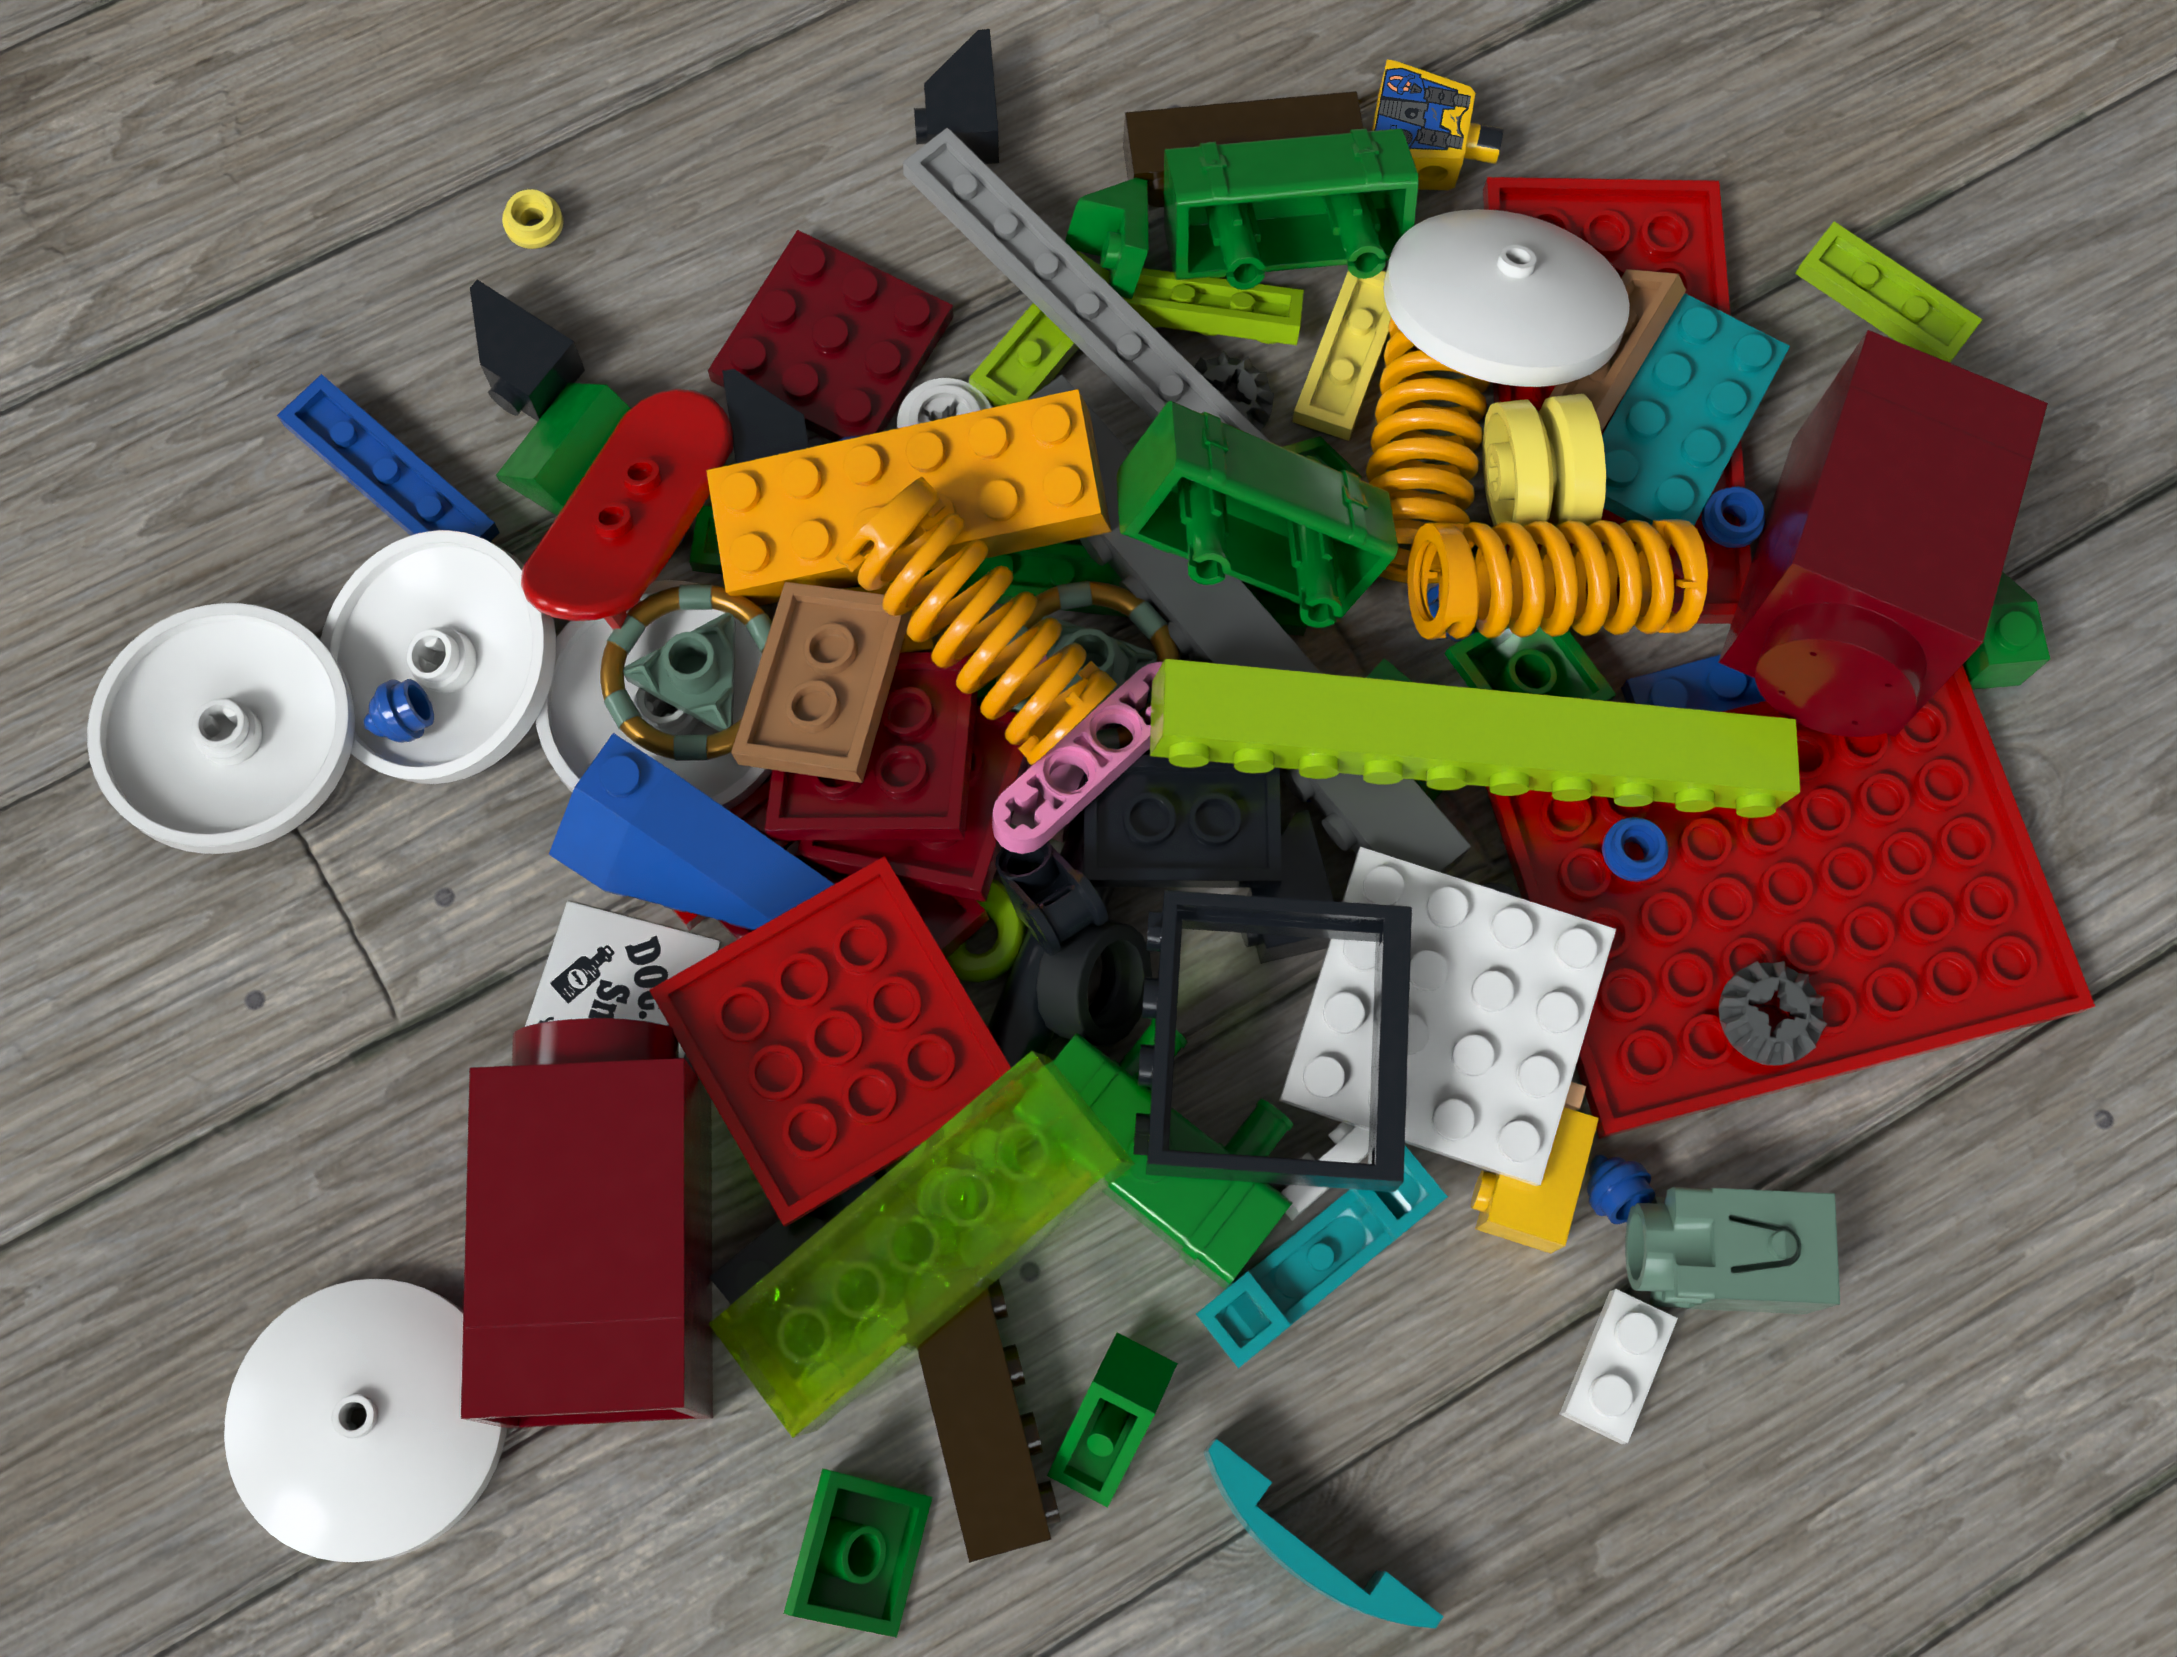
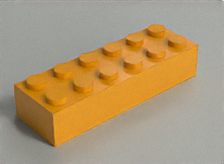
M1079 389L706 470L725 591L730 596H744L757 606L779 602L785 582L837 589L860 585L857 577L862 564L851 573L845 565L837 561V555L876 513L920 477H923L938 493L939 499L946 506L933 518L926 514L895 554L914 542L949 514L959 515L964 522L962 531L929 570L939 567L973 540H981L988 546L989 552L986 558L1112 532L1090 411Z

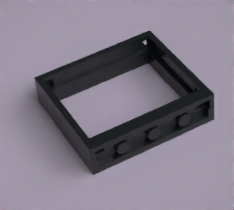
M1164 890L1162 912L1149 911L1146 951L1160 952L1158 978L1145 977L1142 1018L1155 1019L1154 1045L1140 1044L1138 1086L1151 1087L1150 1113H1136L1133 1154L1147 1155L1146 1175L1395 1192L1404 1182L1412 907ZM1182 929L1376 942L1368 1164L1169 1150Z

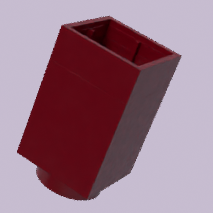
M1867 330L1792 441L1718 663L1755 678L1757 688L1764 699L1783 716L1789 719H1796V723L1802 726L1838 736L1867 737L1887 733L1895 737L1983 643L2048 403Z
M583 1018L549 1021L520 1028L513 1033L512 1066L469 1068L461 1419L503 1428H528L713 1418L712 1280L709 1278L712 1275L711 1098L684 1058H679V1042L673 1033V1028L669 1026L631 1019Z

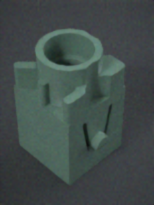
M1672 1187L1667 1190L1666 1197H1654L1652 1203H1637L1630 1208L1625 1234V1257L1628 1279L1632 1289L1636 1291H1651L1650 1304L1653 1307L1808 1314L1840 1305L1835 1193Z

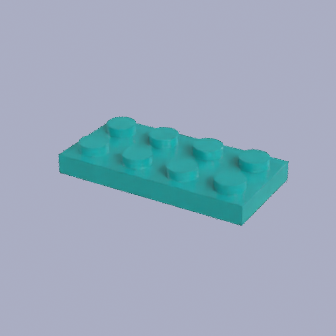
M1684 293L1602 435L1606 464L1604 509L1627 521L1640 520L1652 525L1653 520L1682 519L1689 521L1694 526L1790 346Z

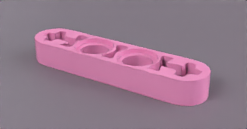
M1163 662L1150 663L1139 669L1001 793L994 804L992 828L994 837L1002 847L1010 852L1020 854L1034 852L1041 848L1150 749L1151 706L1146 709L1145 720L1142 719L1138 712L1145 707L1149 687L1152 689V681ZM1105 724H1122L1132 733L1133 740L1124 748L1111 749L1100 743L1096 732ZM1072 764L1085 772L1088 781L1078 790L1065 791L1054 785L1050 774L1060 765ZM1036 788H1038L1045 802L1035 811L1034 828L1030 829L1025 824H1021L1015 829L1011 828V811L1014 810L1021 816L1027 814L1037 805L1038 790Z

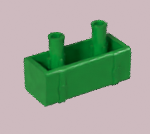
M1366 128L1354 129L1350 133L1219 145H1216V142L1200 143V146L1165 149L1164 230L1175 280L1227 277V281L1232 287L1247 290L1260 284L1264 279L1265 272L1347 265L1349 272L1357 278L1367 279L1379 274L1385 267V261H1389L1397 241L1415 224L1419 182L1418 172L1402 128L1367 131Z
M1168 401L1117 471L1119 530L1121 534L1151 545L1155 549L1189 560L1187 563L1188 575L1198 584H1217L1225 579L1226 574L1288 598L1292 602L1300 604V618L1303 623L1310 627H1327L1336 622V617L1342 618L1394 560L1398 552L1388 491L1361 481L1358 475L1351 472L1335 470L1221 422V418L1210 413H1199L1172 401Z
M1152 1019L1151 1025L1120 1063L1116 1060H1111L1079 1033H1076L1014 1110L1017 1124L1045 1146L1046 1151L1058 1161L1062 1159L1176 1250L1179 1253V1258L1191 1268L1193 1265L1226 1290L1293 1202L1269 1183L1146 1175L1147 1155H1134L1133 1151L1136 1113H1150L1151 1087L1138 1086L1140 1044L1154 1045L1155 1019ZM1177 1030L1174 1057L1188 1043L1186 1038ZM1260 1099L1256 1103V1108L1227 1144L1223 1146L1221 1143L1215 1142L1171 1107L1169 1150L1268 1157L1284 1134L1290 1131L1294 1124L1275 1106L1264 1099Z

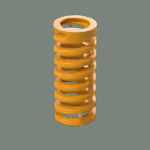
M1391 317L1388 325L1391 339L1387 342L1384 351L1386 368L1382 372L1379 383L1382 396L1379 398L1375 409L1377 426L1373 430L1370 441L1373 455L1369 458L1366 475L1369 484L1389 492L1397 543L1412 544L1419 528L1426 524V522L1412 519L1431 520L1439 523H1463L1464 525L1471 523L1469 516L1463 510L1469 508L1475 498L1474 488L1469 480L1476 475L1479 469V461L1473 451L1483 441L1482 428L1477 422L1487 412L1486 398L1482 393L1487 390L1491 382L1463 374L1431 358L1407 339ZM1423 371H1450L1459 373L1466 378H1439L1428 375ZM1420 400H1445L1461 406L1439 407L1423 403ZM1436 429L1451 432L1456 435L1438 436L1427 434L1418 430ZM1414 459H1435L1445 461L1450 464L1435 465L1424 463ZM1413 489H1431L1444 492L1445 494H1431ZM1398 547L1396 557L1379 576L1407 583L1410 551ZM1438 551L1433 558L1430 570L1438 572L1437 578L1428 579V584L1439 583L1441 562Z
M920 477L876 513L844 546L836 559L840 564L845 565L851 573L862 564L857 579L858 583L865 590L880 589L892 582L882 602L883 609L890 616L903 615L920 605L907 626V635L914 642L927 641L948 628L936 643L931 654L932 661L938 667H950L975 651L957 676L956 686L961 692L965 694L976 692L1006 671L981 703V713L987 719L994 720L1001 717L1033 694L1005 731V737L1011 744H1022L1018 749L1032 766L1081 722L1117 686V683L1092 661L1078 672L1086 659V650L1077 643L1063 647L1038 665L1062 632V625L1055 618L1049 617L1041 620L1007 645L1037 607V598L1030 592H1021L980 622L1011 584L1013 573L1008 567L997 566L952 599L987 557L989 550L983 541H971L951 558L923 577L962 531L964 522L959 515L953 513L947 515L930 530L895 554L926 514L933 518L946 506L939 499L938 493L923 477ZM1077 673L1081 679L1063 691Z
M1682 519L1653 520L1652 525L1640 520H1629L1620 525L1607 520H1599L1588 526L1578 521H1566L1558 524L1556 527L1552 523L1535 521L1525 527L1514 522H1502L1492 528L1480 522H1471L1466 525L1463 523L1445 522L1426 523L1419 528L1411 546L1407 579L1408 600L1415 627L1420 635L1428 640L1446 638V631L1455 639H1463L1471 634L1475 625L1479 633L1487 638L1500 636L1504 633L1507 626L1518 637H1528L1534 634L1539 626L1543 632L1552 637L1565 634L1571 626L1574 631L1583 636H1591L1597 633L1602 626L1614 635H1623L1629 632L1634 625L1645 634L1657 632L1677 634L1689 631L1698 621L1707 594L1708 569L1704 544L1698 530L1689 521ZM1571 542L1574 544L1572 550L1569 545ZM1539 543L1542 545L1540 553L1537 547ZM1507 544L1511 546L1508 555L1505 550ZM1671 544L1678 553L1684 574V579H1676V586L1685 588L1681 609L1676 614L1672 611L1674 573L1668 552ZM1477 545L1479 548L1474 560L1471 548ZM1438 551L1441 562L1439 609L1433 618L1428 607L1427 585L1428 579L1437 578L1438 572L1430 570L1433 558ZM1618 574H1619V581H1620L1619 604H1618V599H1617V578H1618ZM1586 579H1587V583H1588V597H1587V600H1586Z

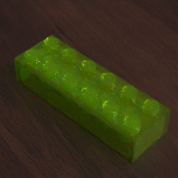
M1031 1051L711 1321L709 1325L792 1438L818 1431L1135 1163L1050 1057Z

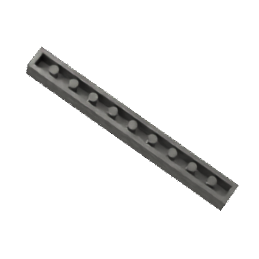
M1060 375L1028 400L1075 389L1063 375ZM1085 401L1090 411L1112 531L1080 538L1083 547L1090 557L1100 566L1108 563L1122 579L1119 582L1120 587L1129 590L1137 598L1148 601L1168 623L1169 635L1178 647L1180 659L1188 656L1191 661L1321 673L1241 580L1225 574V579L1217 584H1198L1188 575L1187 563L1189 560L1155 549L1151 545L1120 533L1116 475L1120 465L1130 452ZM1283 768L1284 770L1280 773L1284 783L1295 797L1302 802L1310 799L1324 815L1325 819L1322 820V825L1334 843L1344 851L1352 848L1357 854L1360 847L1446 874L1463 859L1471 848V845L1413 779H1402V781L1394 784L1377 785L1365 782L1363 775L1339 773L1332 778L1311 779L1301 776L1299 769Z

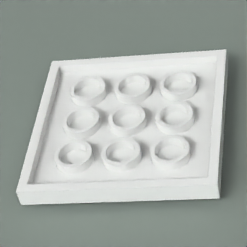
M1360 847L1342 902L1412 907L1405 1143L1534 1186L1541 1185L1616 929ZM1330 939L1279 1101L1369 1131L1376 942Z

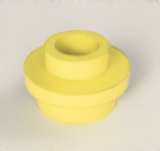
M527 189L517 192L509 199L503 212L502 222L507 236L513 243L523 248L537 249L551 244L560 235L563 228V215L559 205L553 198L541 191ZM532 219L542 220L536 225L525 226Z

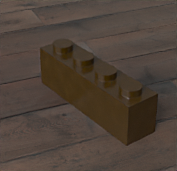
M1357 91L1125 112L1123 150L1128 180L1133 178L1147 180L1148 204L1153 207H1164L1165 149L1200 146V143L1216 142V145L1350 133L1354 129H1363Z
M979 1264L902 1285L969 1563L1051 1540L1048 1525L1061 1522L1051 1481L1038 1484L1036 1481L1030 1456L1043 1453L1033 1411L1019 1414L1013 1388L1025 1385L1026 1383L1016 1344L1002 1347L996 1320L1008 1317L999 1277L985 1280L982 1265Z

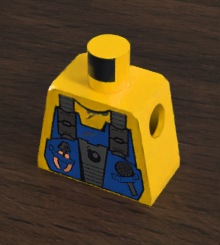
M1387 59L1371 131L1402 128L1418 172V189L1450 190L1455 188L1464 158L1496 164L1504 129L1471 123L1476 94L1472 87L1398 61Z

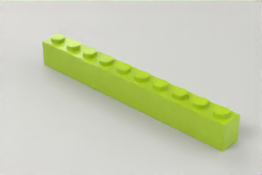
M1165 659L1152 681L1150 756L1169 758L1171 764L1179 767H1201L1208 764L1209 761L1232 763L1236 770L1245 773H1265L1277 767L1299 769L1301 776L1311 779H1327L1335 777L1339 773L1363 775L1365 782L1377 785L1398 783L1402 779L1426 781L1429 788L1436 790H1456L1466 785L1489 786L1491 793L1501 796L1521 795L1529 790L1552 792V797L1560 801H1581L1591 796L1614 798L1615 804L1625 807L1645 806L1656 801L1675 803V808L1683 812H1703L1714 807L1734 808L1737 815L1748 818L1770 816L1776 812V808L1800 793L1796 719Z

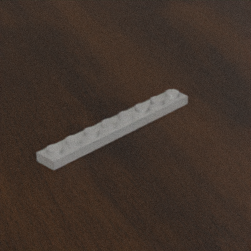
M948 128L903 161V175L1153 421L1168 401H1172L1199 413H1210L1221 418V422L1270 442Z

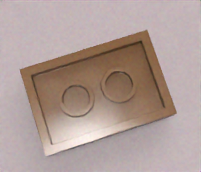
M785 582L731 751L738 765L862 783L912 610L903 615L893 617L882 607L884 594Z

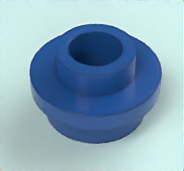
M1743 487L1721 489L1708 499L1702 510L1704 530L1713 541L1729 548L1745 547L1755 541L1764 528L1765 513L1763 504L1759 497L1749 489ZM1728 513L1736 516L1741 526L1738 527L1730 524L1722 514Z
M1631 817L1618 821L1609 829L1603 840L1602 853L1605 863L1615 875L1624 880L1640 882L1654 877L1664 867L1668 858V843L1665 835L1657 825L1643 818ZM1633 842L1638 844L1643 850V859H1630L1624 852V843Z

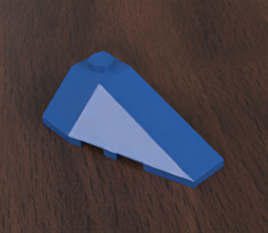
M615 733L610 736L574 787L549 852L551 857L605 892L660 904L665 908L684 913L690 912L725 921L730 925L749 930L759 928L834 885L833 882L679 775Z

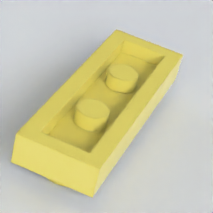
M1348 270L1295 407L1293 423L1348 441L1350 440L1389 336L1388 325L1391 315L1384 299L1385 271H1381L1374 277L1363 279L1353 276Z

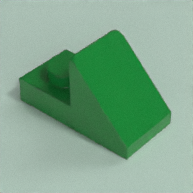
M1133 178L1079 198L1065 239V243L1075 251L1101 256V267L1109 269V285L1121 297L1129 299L1133 298L1149 251L1147 180Z

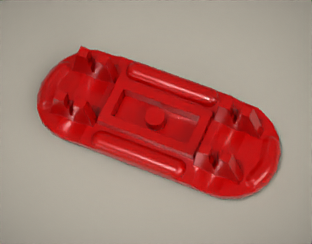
M673 389L649 396L626 412L523 566L521 588L527 602L535 609L551 617L571 621H590L604 618L613 630L622 628L627 617L626 612L640 602V598L648 586L656 580L709 497L710 490L706 470L723 467L733 451V429L725 410L712 397L696 390Z

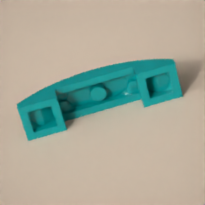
M1405 1145L1404 1182L1395 1192L1348 1190L1253 1269L1246 1272L1197 1312L1196 1315L1239 1369L1448 1196Z
M1217 1438L1212 1440L1203 1453L1211 1475L1231 1511L1249 1535L1286 1571L1311 1589L1354 1611L1409 1626L1436 1628L1444 1616L1386 1571L1376 1570L1364 1589L1360 1588L1256 1506L1272 1484L1268 1478Z

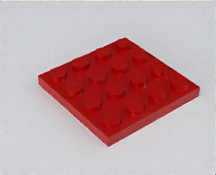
M885 856L649 990L667 1023L673 1028L675 1037L784 1227H787L1021 1087V1083Z

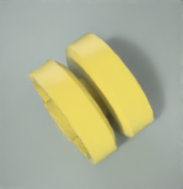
M1583 393L1550 397L1545 399L1539 412L1528 399L1491 404L1485 417L1482 463L1487 503L1494 526L1502 522H1514L1525 527L1535 521H1548V523H1552L1555 527L1566 521H1578L1588 526L1601 520L1606 494L1604 443L1599 419L1592 402Z

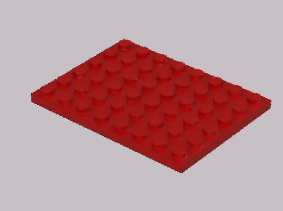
M1963 664L1895 737L1887 733L1867 737L1838 736L1819 732L1796 723L1800 793L1776 808V812L1770 816L1758 818L1742 817L1736 814V809L1714 807L1703 812H1683L1675 808V803L1656 801L1645 806L1625 807L1615 804L1614 798L1591 796L1581 801H1560L1552 797V792L1529 790L1521 795L1501 796L1491 793L1489 786H1486L1521 898L1616 929L1576 1064L1581 1083L1586 1086L1585 1096L1591 1114L1599 1118L1596 1127L1599 1139L2067 1017L2095 1007ZM1767 701L1722 711L1726 713L1787 718L1776 711ZM1625 818H1643L1654 823L1660 828L1667 840V861L1664 867L1648 880L1640 882L1624 880L1608 868L1603 858L1602 844L1606 833L1615 823ZM1633 842L1624 843V852L1630 859H1643V850L1638 844ZM1757 961L1759 963L1785 961L1786 967L1798 973L1809 974V983L1817 994L1825 997L1822 1010L1823 1020L1827 1025L1821 1032L1816 1048L1801 1059L1790 1064L1765 1065L1745 1057L1729 1042L1720 1023L1719 1001L1725 985L1737 972ZM1778 990L1767 1003L1754 1005V1007H1758V1011L1768 1014V1025L1771 1026L1770 1035L1779 1022L1784 1019L1795 1018L1790 1016V1012L1780 1009V998L1777 997Z

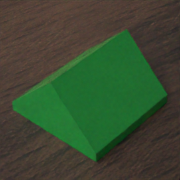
M568 383L496 474L498 480L558 516L621 418L631 408L608 385Z
M1507 626L1504 633L1496 638H1487L1478 631L1449 647L1444 653L1469 688L1611 701L1617 695L1569 630L1561 636L1552 637L1543 632L1539 626L1534 634L1528 637H1518Z
M822 1468L783 1614L897 1638L933 1497Z

